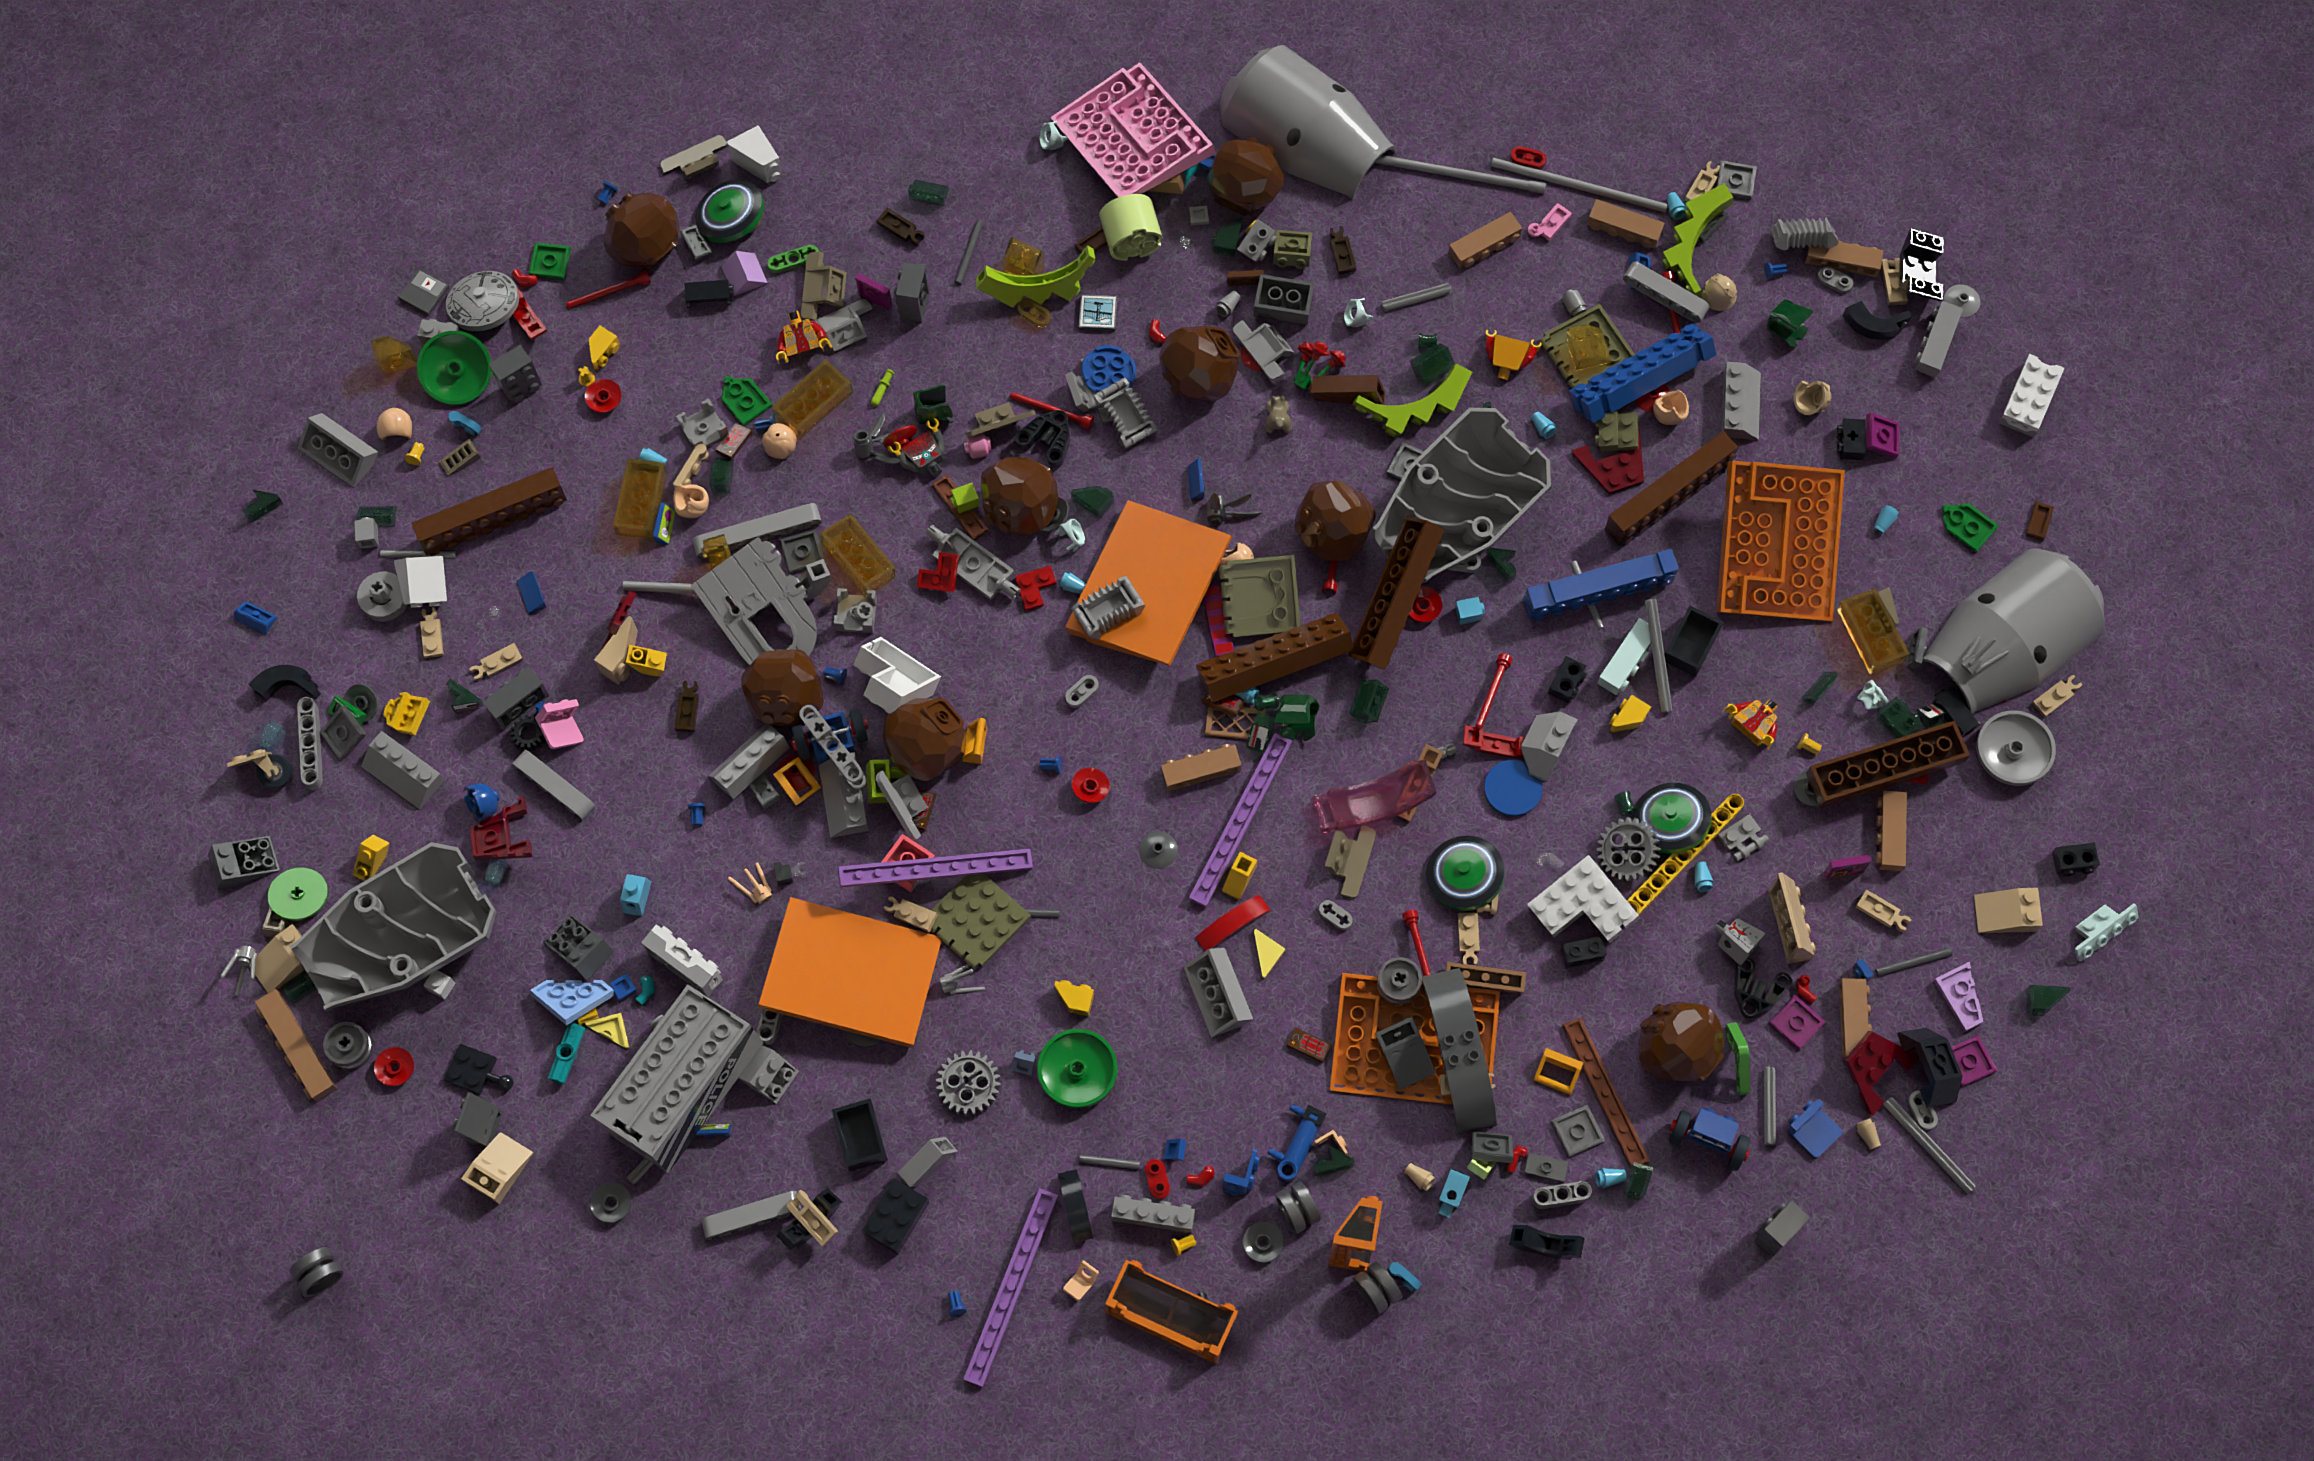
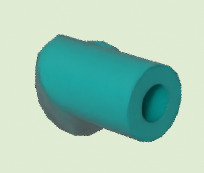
M647 975L640 979L643 992L636 998L642 1006L655 993L654 980Z

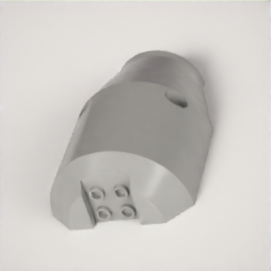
M1285 45L1254 52V57L1243 67L1238 75L1231 76L1221 95L1220 112L1223 127L1241 140L1248 139L1251 136L1259 141L1258 143L1264 146L1267 144L1275 148L1274 157L1280 168L1287 173L1347 195L1351 199H1354L1360 182L1373 163L1389 149L1393 153L1397 152V147L1390 143L1353 93Z
M1468 408L1408 467L1379 522L1372 528L1373 538L1380 551L1388 559L1406 516L1428 520L1443 528L1442 539L1438 543L1434 558L1430 562L1427 575L1422 583H1425L1432 576L1493 544L1551 486L1550 460L1538 448L1530 452L1529 447L1525 443L1520 442L1513 431L1506 429L1505 427L1509 421L1496 408Z
M2036 548L2024 551L1957 605L1923 656L1922 662H1929L1938 666L1955 681L1964 694L1968 709L1972 715L1975 712L1998 704L2006 698L2010 699L2037 688L2103 634L2105 627L2104 600L2098 585L2094 586L2087 575L2069 560L2071 557ZM1977 637H1981V640L1971 656L1973 654L1977 655L1993 638L1996 639V642L1979 658L1981 660L1979 665L2006 650L2009 651L2007 655L1983 668L1978 674L1974 672L1971 675L1961 666L1963 662L1961 659L1967 654Z
M431 842L350 889L297 942L289 946L319 991L325 1006L323 1008L326 1012L343 1005L407 989L490 939L497 912L486 894L482 895L478 890V886L473 880L475 874L458 847Z

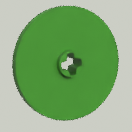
M293 868L281 873L274 879L268 891V902L272 911L277 916L290 921H300L314 916L325 905L328 897V888L324 878L318 872L309 868ZM300 891L299 897H295L297 892Z

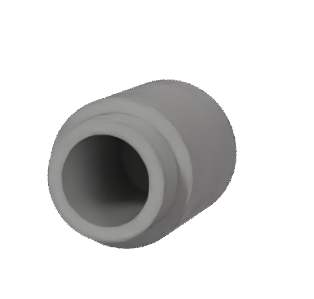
M1570 289L1563 294L1562 302L1570 315L1575 317L1587 311L1585 308L1586 304L1577 290L1573 291Z

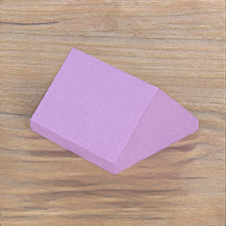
M735 251L721 265L726 279L729 280L730 285L734 286L733 296L768 284L755 253Z

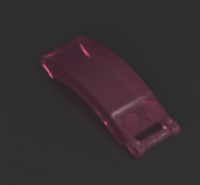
M1426 760L1408 762L1404 767L1366 783L1330 789L1327 791V794L1313 796L1311 801L1313 806L1316 807L1321 824V833L1327 834L1335 830L1365 826L1392 818L1426 802L1435 796L1437 792ZM1323 803L1328 804L1333 822L1328 823Z

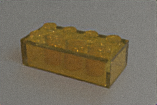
M825 359L772 406L773 413L782 424L790 427L800 440L853 393L852 384Z
M627 459L613 522L616 535L653 540L658 508L662 501L668 474L665 463Z
M852 514L847 515L820 532V544L864 597L867 596L866 590L876 591L895 578V566Z
M1876 588L1841 601L1837 610L1870 675L1905 662L1909 652Z

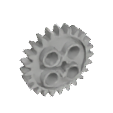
M1626 817L1625 822L1623 819H1619V824L1611 822L1613 828L1605 827L1608 833H1601L1600 835L1604 840H1598V843L1602 844V847L1597 848V851L1602 852L1598 859H1604L1600 865L1607 866L1605 871L1607 873L1612 871L1611 876L1616 877L1618 875L1619 880H1623L1626 877L1627 881H1631L1632 876L1635 880H1639V874L1646 877L1645 870L1652 872L1650 865H1657L1653 859L1660 858L1659 855L1655 854V851L1661 850V848L1655 846L1660 840L1653 839L1657 833L1650 832L1652 827L1649 825L1645 827L1646 822L1641 821L1639 823V819L1636 818L1631 821V818ZM1640 834L1641 842L1636 844L1635 837ZM1621 835L1623 838L1622 842L1617 845L1616 838ZM1629 846L1633 848L1645 847L1644 851H1612V848H1629ZM1621 854L1622 862L1617 864L1616 857ZM1640 854L1642 859L1636 864L1635 856Z
M970 1050L969 1055L966 1056L964 1051H962L961 1057H958L955 1053L953 1061L947 1058L948 1065H941L944 1071L937 1072L942 1078L936 1079V1083L941 1084L936 1089L937 1091H943L938 1096L940 1099L945 1098L943 1101L944 1106L950 1103V1111L956 1107L957 1114L964 1110V1114L967 1116L968 1111L971 1110L972 1114L975 1115L976 1109H979L982 1113V1106L985 1105L987 1108H990L989 1101H996L993 1095H999V1091L995 1088L1001 1087V1084L996 1081L1001 1078L1000 1075H994L998 1072V1068H991L994 1062L990 1061L987 1063V1055L981 1059L980 1052L973 1056L972 1050ZM968 1065L975 1067L972 1073L964 1071ZM953 1078L960 1080L956 1086H951L949 1082ZM965 1080L971 1081L972 1085H965ZM980 1080L988 1082L984 1088L978 1087L977 1083ZM965 1093L973 1095L968 1101L963 1100L962 1096Z

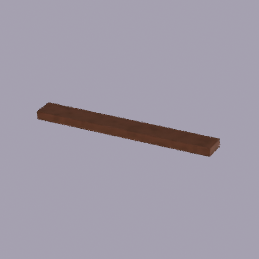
M1581 1017L1562 1024L1578 1060L1583 1062L1582 1068L1631 1170L1650 1162Z

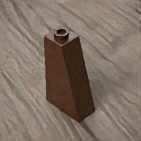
M1378 375L1313 376V381L1309 385V392L1317 401L1353 404L1355 398L1361 396L1375 404L1384 405L1386 391Z

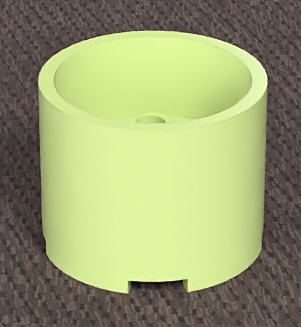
M1142 194L1121 196L1110 201L1101 209L1099 216L1110 254L1113 258L1127 261L1130 256L1140 255V257L1152 254L1161 246L1160 242L1163 237L1152 201L1148 196Z

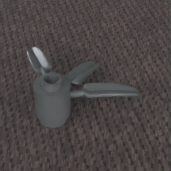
M882 413L869 432L860 430L855 433L853 437L855 453L860 458H867L873 454L875 459L880 462L898 464L900 459L881 452L877 453L873 449L874 442L879 441L883 444L884 439L889 435L886 434L872 439V437H877L884 424L885 415Z
M1214 492L1208 501L1207 520L1211 521L1212 524H1221L1226 520V514L1232 515L1234 518H1245L1260 515L1262 511H1226L1228 506L1234 508L1248 501L1252 496L1251 492L1226 503L1223 496Z

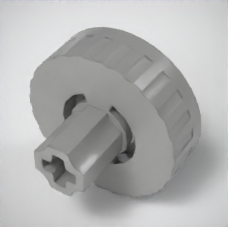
M386 571L373 573L362 581L357 591L359 606L365 615L375 621L393 620L400 616L407 607L403 602L398 577L394 573ZM389 600H391L389 603H387V604H385V605H379V604H377V603L383 604V603H386V602H388Z

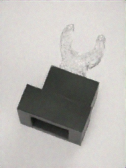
M781 862L773 863L778 886L792 883V875L800 877L808 875L807 871H799L801 867L806 866L805 862H800L793 868H790V864L782 866Z

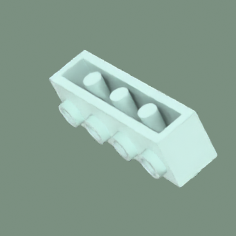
M1641 618L1637 620L1599 677L1597 684L1615 695H1618L1620 690L1624 692L1629 684L1628 678L1630 675L1634 677L1639 669L1638 663L1640 661L1644 662L1649 654L1647 650L1651 646V639L1647 622Z

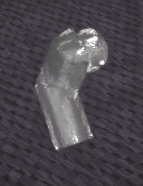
M1538 853L1534 859V863L1539 867L1543 866L1544 862L1550 863L1558 870L1564 865V862L1553 853Z

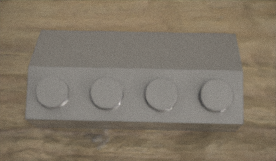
M1726 362L1723 372L1721 433L1724 431L1730 438L1759 440L1761 373L1746 363Z
M323 413L307 418L298 445L300 451L352 487H355L371 469L378 454V451Z
M763 725L709 775V778L734 799L790 747L777 730L770 725Z
M383 731L369 745L361 765L363 769L419 810L445 781L438 771Z
M855 752L850 753L857 762ZM831 759L820 764L819 771L830 838L869 831L862 788L853 789ZM858 781V782L853 783V784H854V785H860L861 782Z
M1225 948L1208 949L1183 966L1211 1038L1242 1027L1253 1020Z

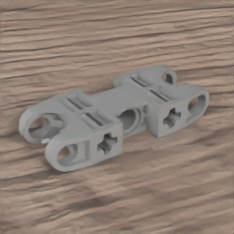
M806 705L800 710L802 721L853 789L863 788L866 785V777L855 759L814 706ZM807 709L814 711L808 713L804 718L803 714ZM831 744L838 745L834 751H830L829 746ZM863 778V781L860 785L853 784L860 781Z

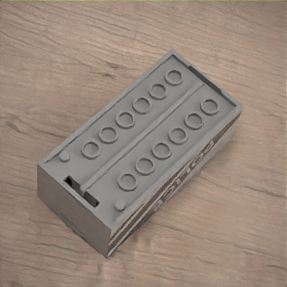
M687 985L590 1116L608 1134L669 1173L692 1142L696 1133L703 1127L764 1042L749 1023Z

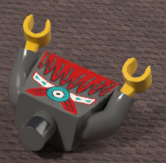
M934 418L936 424L933 427L927 421V426L932 429V432L928 430L903 447L898 442H893L896 445L895 451L891 446H888V451L896 454L895 458L900 459L899 463L904 469L919 472L921 475L929 471L933 477H937L942 473V469L938 464L943 462L942 456L945 454V442L940 429H937L939 422L936 418Z

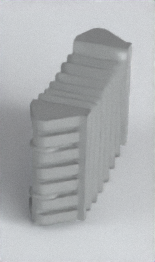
M1813 217L1810 221L1807 218L1804 221L1799 218L1797 222L1792 218L1791 222L1786 219L1785 223L1778 219V222L1771 229V236L1776 247L1782 250H1788L1790 246L1794 249L1795 245L1797 248L1800 245L1804 248L1806 244L1809 248L1812 244L1814 247L1819 245L1821 248L1824 245L1826 248H1832L1839 243L1835 230L1828 222L1827 217L1823 221L1820 218L1815 221Z
M1123 378L1096 393L1093 397L1097 408H1103L1102 412H1107L1106 416H1110L1109 421H1113L1112 426H1116L1114 430L1117 431L1116 435H1120L1119 443L1126 449L1131 445H1135L1136 442L1143 438L1149 437L1157 429L1154 422L1149 421L1151 416H1146L1148 410H1143L1145 404L1140 403L1141 398H1136L1138 393H1132L1133 388H1128L1129 382L1126 378Z
M1124 576L1117 579V584L1112 581L1111 587L1107 584L1105 589L1099 587V593L1093 591V596L1088 594V600L1082 599L1083 604L1077 602L1071 609L1089 638L1098 640L1101 638L1102 631L1106 632V627L1110 629L1111 624L1115 626V620L1121 622V618L1126 620V616L1130 618L1131 614L1139 616L1146 605L1128 577Z

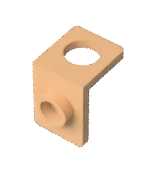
M1334 1130L1318 1138L1313 1143V1146L1317 1147L1332 1138L1339 1150L1348 1155L1344 1139L1341 1135L1338 1137Z
M1082 1261L1076 1274L1064 1286L1063 1291L1076 1301H1080L1094 1284L1099 1271L1087 1262ZM1083 1269H1088L1092 1276L1086 1275Z

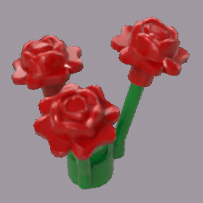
M1317 341L1315 344L1304 342L1297 347L1302 354V361L1293 383L1306 391L1310 383H1312V377L1308 373L1320 356L1331 355V360L1317 376H1323L1330 368L1333 369L1336 365L1345 368L1346 356L1340 350H1330L1327 352L1328 346L1320 341ZM1309 357H1311L1312 360L1310 361L1308 367L1306 368L1305 372H1302L1305 362H1307Z

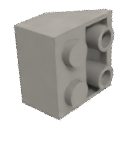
M761 1046L738 1078L750 1088L777 1104L799 1071L774 1050Z

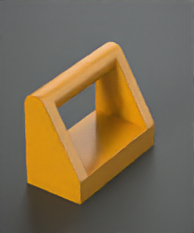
M978 718L967 726L963 762L982 764L987 732L986 720L984 718Z
M799 756L773 774L795 805H798L821 788ZM794 764L812 788L801 798L782 774Z
M1546 1048L1533 1081L1571 1095L1583 1062ZM1545 1061L1575 1072L1571 1085L1567 1086L1540 1075Z

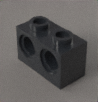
M1565 656L1549 687L1548 694L1566 703H1569L1571 698L1575 699L1579 691L1576 688L1578 683L1583 684L1587 673H1585L1586 665ZM1573 670L1577 675H1571L1568 671ZM1566 686L1569 691H1563L1560 687Z
M2095 842L2056 847L2052 852L2056 873L2063 874L2064 877L2075 875V872L2091 874L2100 865ZM2082 856L2087 857L2089 863L2083 861ZM2063 859H2067L2070 865H2066Z
M1602 936L1563 944L1561 949L1566 969L1604 961L1607 955Z

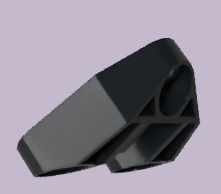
M1062 410L1039 415L1016 433V445L1021 449H1029L1038 441L1045 429L1048 428L1040 439L1045 446H1049L1052 442L1046 454L1047 462L1053 467L1061 466L1064 463L1070 443L1067 414ZM1057 416L1064 417V421L1062 423H1056L1054 421V418ZM1028 438L1029 440L1026 443H1021L1018 439ZM1057 455L1060 458L1057 461H1053L1050 459V456Z
M1748 957L1745 962L1750 964V970H1744L1740 964H1736L1734 994L1741 1014L1745 1018L1751 1019L1771 1010L1790 988L1793 980L1787 973H1778L1773 979L1765 999L1762 1000L1761 997L1767 983L1756 979L1750 994H1748L1747 990L1755 970V962ZM1780 977L1785 978L1788 985H1780L1777 979ZM1750 1004L1754 1006L1755 1013H1746L1745 1005Z

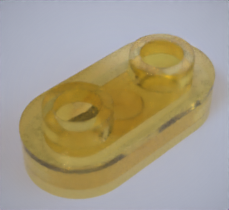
M1023 299L1018 303V314L1022 318L1040 328L1049 325L1051 316L1047 309L1030 299ZM1029 308L1030 311L1025 312L1024 309ZM1040 317H1044V318H1045V320H1043V321H1039L1038 319H1039Z

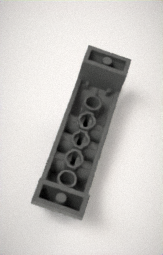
M1460 968L1422 976V986L1425 997L1427 996L1454 1109L1453 1117L1457 1134L1497 1125L1494 1098L1469 992Z

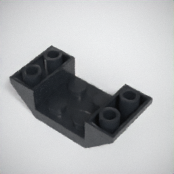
M1915 229L1909 230L1900 253L1899 286L1911 294L1940 302L1943 300V284L1936 282V260L1943 254V237Z
M1928 1028L1898 1032L1897 1036L1904 1052L1917 1050L1930 1082L1929 1085L1919 1089L1926 1108L1957 1102L1963 1076L1948 1039Z

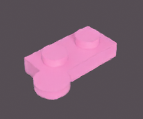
M1557 203L1540 224L1532 223L1529 225L1528 234L1531 237H1539L1541 235L1550 241L1569 220L1572 213Z

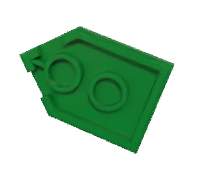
M725 376L721 400L743 426L748 425L773 406L771 401L751 378L738 379Z
M1969 503L1951 506L1950 504L1942 505L1946 531L1976 553L1999 527L1998 524Z

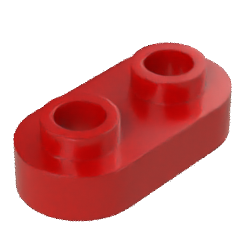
M1523 146L1513 148L1510 157L1513 163L1538 170L1545 166L1547 159L1542 151ZM1520 155V156H1522L1523 158H1522V159H1519V158H1517L1516 156Z
M1152 1159L1145 1165V1174L1150 1193L1156 1199H1164L1170 1193L1165 1166L1162 1161ZM1153 1166H1157L1159 1170L1157 1172H1153L1151 1168ZM1158 1185H1162L1164 1189L1162 1191H1157L1156 1187Z

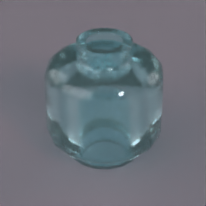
M273 720L264 722L257 733V739L261 741L260 745L269 750L271 747L278 748L286 735L284 726Z

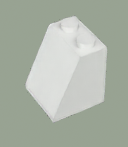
M759 126L727 141L732 161L766 183L778 181L783 175L779 157Z
M443 556L404 558L394 561L404 605L411 604V608L422 607V603H429V607L441 606V602L447 601Z

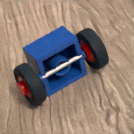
M859 709L850 711V725H847L843 711L824 716L823 719L849 753L855 752L850 733L853 732L859 744L868 741L866 730L869 729L866 718L862 719ZM801 725L792 727L794 739H791L794 751L798 750L801 760L810 758V744H813L818 764L830 759L811 733L807 737ZM831 744L829 746V750H836L838 745Z
M1701 1108L1695 1116L1691 1129H1689L1691 1113L1681 1110L1677 1119H1673L1669 1130L1672 1132L1669 1143L1678 1147L1682 1139L1687 1135V1139L1724 1154L1728 1152L1730 1157L1728 1168L1738 1171L1742 1162H1746L1750 1152L1748 1150L1750 1144L1748 1136L1740 1134L1736 1143L1732 1146L1739 1123H1736L1732 1117L1717 1115L1710 1108Z

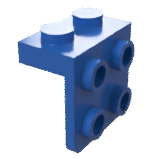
M1819 1098L1814 1103L1809 1101L1803 1107L1805 1112L1801 1116L1796 1114L1789 1121L1791 1125L1786 1130L1814 1158H1818L1842 1135V1129L1821 1110L1824 1103Z
M1253 1149L1245 1178L1225 1173L1223 1190H1226L1227 1194L1231 1196H1237L1238 1194L1246 1196L1247 1191H1252L1255 1177L1252 1172H1257L1260 1156L1257 1155V1149Z

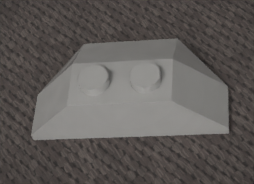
M1561 711L1536 715L1521 745L1530 775L1548 782L1578 719Z

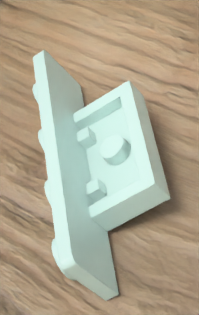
M2132 904L2120 914L2103 905L2078 924L2076 931L2086 940L2075 948L2077 960L2081 962L2085 958L2090 957L2093 952L2106 945L2110 939L2119 935L2127 926L2135 923L2138 919L2137 905Z

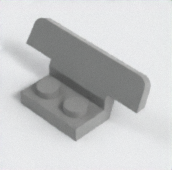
M861 299L819 318L815 322L825 330L827 338L832 344L833 351H836L867 337L859 315L872 310V307L866 299Z
M1241 320L1233 327L1234 334L1270 380H1276L1285 375L1275 361L1281 356H1291L1294 351L1273 325L1264 323L1252 332L1244 321Z
M1073 372L1065 374L1076 407L1082 412L1096 409L1097 406L1093 397L1096 393L1092 392L1085 385L1082 376H1076ZM1098 408L1102 421L1104 423L1108 422L1110 416H1106L1107 412H1102L1103 408Z
M883 770L880 771L876 776L878 786L909 838L913 841L918 839L921 834L912 821V817L928 808L908 774L890 783Z

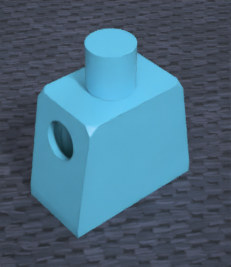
M626 875L620 898L624 913L643 916L652 881L645 877Z
M1452 1169L1450 1170L1439 1198L1442 1205L1438 1214L1450 1218L1453 1208L1458 1209L1469 1181V1176ZM1450 1190L1456 1192L1454 1200L1448 1199Z

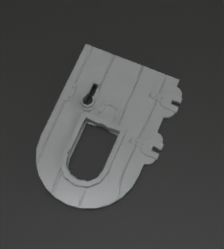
M759 537L694 582L691 587L749 665L761 653L774 651L750 620L757 612L771 604L774 605L794 636L792 645L786 650L798 649L810 656L817 639V627L810 608L803 600L806 596L805 587L803 585L799 588L795 587V585L800 583V580L795 576L785 575L779 566L782 559L779 551H775L772 554L770 551L776 548L774 544L768 541L762 542ZM727 596L730 597L735 606L739 607L740 611L738 614L734 613L733 607L726 600Z

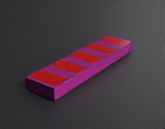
M1209 585L1203 597L1215 656L1218 657L1221 654L1234 651L1231 634H1225L1224 620H1227V617H1224L1223 598L1220 585Z

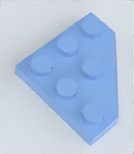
M546 980L530 990L533 998L566 1025L615 996L614 990L602 980H594L593 983H582V980H566L565 983H555L554 980Z

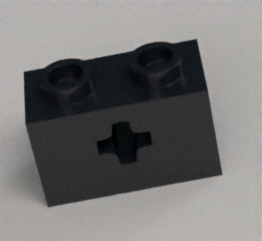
M1843 418L1841 425L1837 426V436H1840V442L1837 444V453H1840V459L1863 460L1866 455V419Z

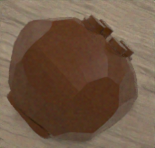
M1251 136L1245 140L1237 139L1226 142L1214 156L1207 175L1208 185L1215 197L1214 201L1243 216L1268 206L1284 184L1283 172L1274 157L1275 148L1267 144L1264 146Z
M629 192L618 203L619 206L615 203L605 214L608 221L604 236L605 250L620 265L632 267L645 266L647 270H650L679 244L677 242L680 230L676 211L666 198L653 193L631 194Z
M1212 326L1182 327L1173 331L1166 337L1159 353V360L1163 370L1162 376L1171 385L1172 393L1176 396L1182 395L1188 399L1206 402L1219 400L1228 394L1237 374L1238 358L1240 357V353L1228 333L1222 328Z
M1010 457L996 462L982 472V506L985 511L984 519L989 525L994 524L1005 533L1008 532L1025 537L1044 529L1054 518L1058 503V490L1053 473L1047 466L1028 457Z
M1320 481L1313 483L1309 487L1296 511L1294 529L1303 546L1325 561H1346L1357 556L1363 549L1375 521L1376 512L1360 491H1356L1342 481Z
M774 650L761 653L741 675V685L749 710L763 724L785 727L805 726L800 717L801 708L806 705H812L819 711L823 706L824 697L819 674L812 660L802 650ZM807 709L803 714L804 718L808 713L814 711Z
M915 698L901 705L885 718L883 741L888 755L895 766L905 774L919 780L928 781L960 762L965 753L966 731L963 727V719L945 699Z
M1679 1001L1671 1002L1667 1005L1657 1004L1652 1009L1653 1014L1640 1023L1641 1031L1638 1051L1641 1066L1652 1076L1662 1081H1685L1686 1083H1700L1704 1081L1724 1057L1721 1052L1724 1047V1038L1720 1020L1706 1005Z

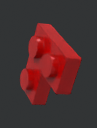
M939 552L937 571L919 569L917 587L954 592L959 555Z
M1051 566L1015 576L1018 588L1021 589L1020 595L1025 611L1044 606L1039 589L1056 584Z

